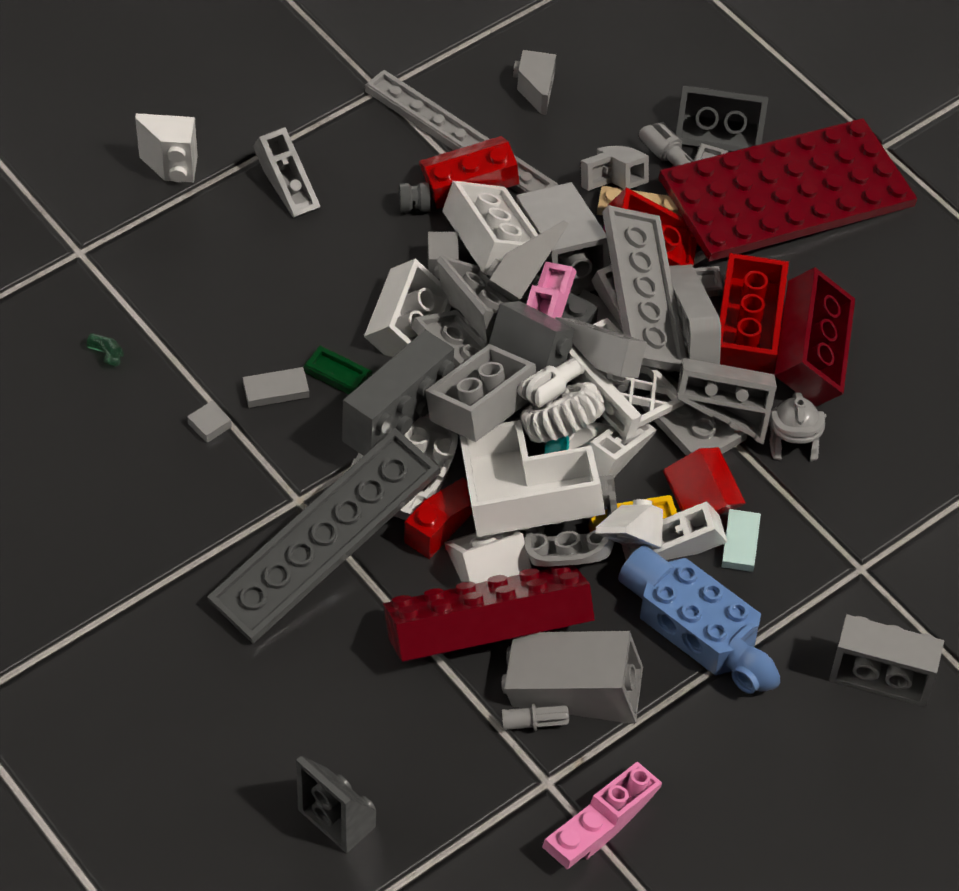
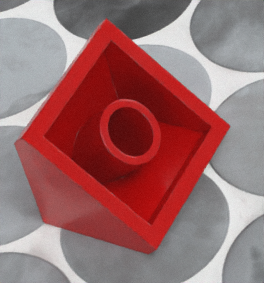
M719 447L699 448L663 470L681 511L707 501L721 515L728 512L729 509H736L746 504Z

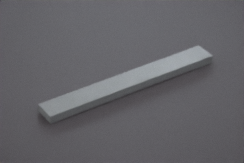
M386 70L381 71L365 84L366 93L452 150L489 140L488 137ZM515 156L518 164L520 184L510 187L519 194L558 185V183Z

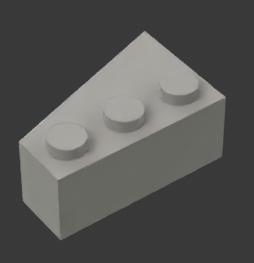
M683 358L677 383V399L710 417L714 416L729 424V427L737 431L740 430L755 438V441L764 444L777 387L775 374Z

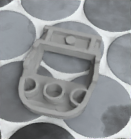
M614 475L599 476L604 506H607L608 509L607 517L617 509ZM545 525L526 529V537H524L526 552L531 563L535 566H565L598 562L606 559L611 554L615 543L613 540L595 534L596 530L591 531L589 534L565 531L557 536L546 537L544 535Z

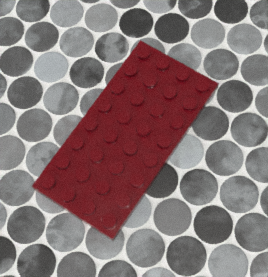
M864 118L662 169L658 177L709 262L728 257L729 253L739 254L914 207L918 199Z

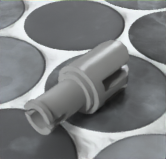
M664 122L647 125L640 130L639 137L641 141L661 161H670L674 166L694 162L681 149L682 141Z

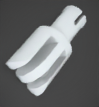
M572 356L558 367L546 366L522 381L518 385L517 392L523 399L541 408L564 393L566 383L584 373V365L579 358L576 359L575 356Z

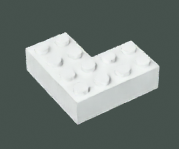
M521 420L501 423L477 442L460 435L477 537L493 536L509 531L526 530L537 526L559 524L565 521L605 515L601 483L592 446L528 457Z

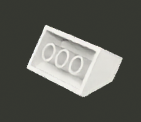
M461 181L452 182L442 211L454 230L458 232V236L484 274L487 273L495 259L501 262L505 254L539 235L506 187Z

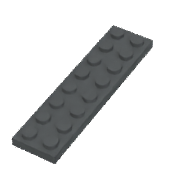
M394 428L208 595V601L254 644L441 473L440 467L400 431Z

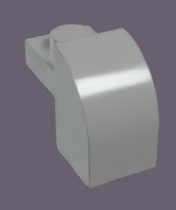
M625 146L597 148V155L581 160V187L588 191L609 183H613L622 189L626 187L631 189L649 182V156L634 148Z

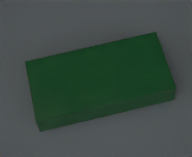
M321 345L304 365V372L348 395L372 376V370Z

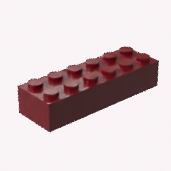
M575 565L551 566V568L544 570L525 569L515 576L496 575L488 578L486 582L477 584L474 582H463L457 584L456 588L443 590L434 588L425 591L424 595L414 597L400 595L394 597L390 602L383 603L388 637L402 662L595 621L590 583Z

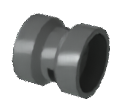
M429 182L419 183L417 186H411L409 183H399L400 212H410L412 209L430 212Z

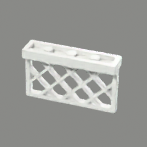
M608 318L593 324L623 334ZM572 344L567 360L572 356H575L576 359L579 358L584 365V373L570 382L573 385L584 382L595 384L604 401L605 410L602 416L625 440L635 436L639 427L684 405V402L677 399V390L656 368L641 365L640 373L647 374L652 379L651 382L627 377L625 382L614 381L606 378V372L595 369ZM612 383L629 386L628 394L619 392ZM634 388L650 391V398L633 395ZM655 392L666 394L671 401L655 400ZM632 404L649 407V410L641 415Z

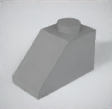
M523 50L521 60L515 61L513 77L518 78L517 90L540 114L546 115L555 75L556 54Z

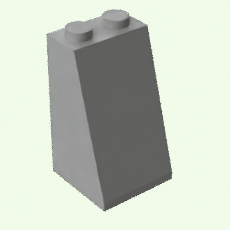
M570 182L516 195L517 205L538 234L543 233L563 220L569 223L545 261L574 267L577 272L570 293L577 295L583 290L588 292L596 290L591 280L598 270L609 266L607 237L605 231L573 183ZM545 262L543 263L542 267L540 268L541 273H542V270H543V267H544Z
M630 631L539 632L512 639V645L508 646L506 650L507 674L502 676V691L504 694H507L512 707L532 708V704H535V707L566 705L569 715L623 723H636L643 665Z

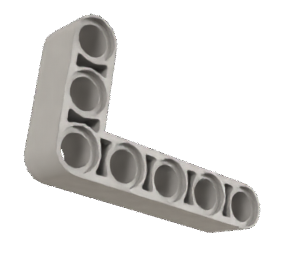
M693 265L669 266L681 331L684 335L686 358L720 364V318Z

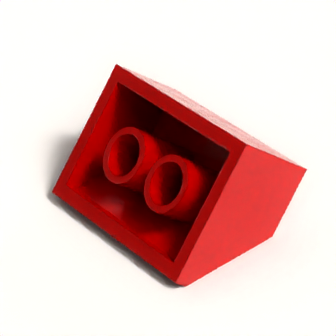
M502 136L419 161L426 182H429L430 194L436 210L444 207L453 181L506 188L520 184L517 161L509 141Z

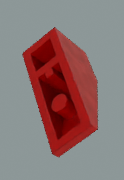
M461 478L424 500L405 520V544L428 559L442 547L444 542L473 513L466 479Z

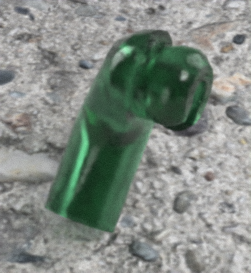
M94 333L89 334L86 344L87 348L106 352L104 362L109 365L119 366L121 357H124V351L118 342L106 336Z

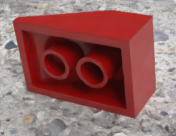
M627 187L608 204L660 216L669 266L694 265L697 241L681 216Z

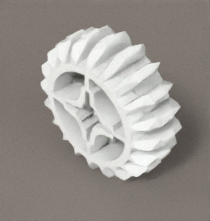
M584 382L568 385L564 393L541 408L532 403L525 407L520 414L522 427L530 441L537 443L557 440L563 436L566 437L582 428H586L588 424L600 418L605 410L603 398L593 383Z

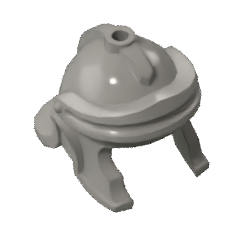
M793 393L792 398L783 401L778 407L771 410L768 425L771 431L769 438L770 450L774 460H782L781 439L797 444L812 442L810 461L818 459L819 437L825 430L826 414H824V411H817L813 403L803 398L801 393Z

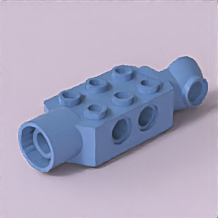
M646 545L639 547L629 556L621 568L618 580L643 599L640 614L641 620L714 675L733 671L732 679L734 683L745 693L765 692L776 689L779 686L780 675L775 663L768 654L754 647L760 623V612L687 558L668 562Z

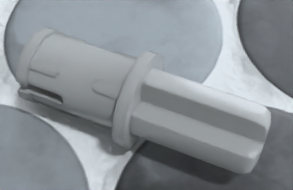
M532 704V708L502 709L503 731L534 728V731H537V727L569 724L568 707L566 705L535 707V704Z

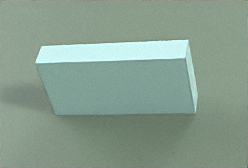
M729 509L726 527L727 543H724L721 567L753 572L761 513Z

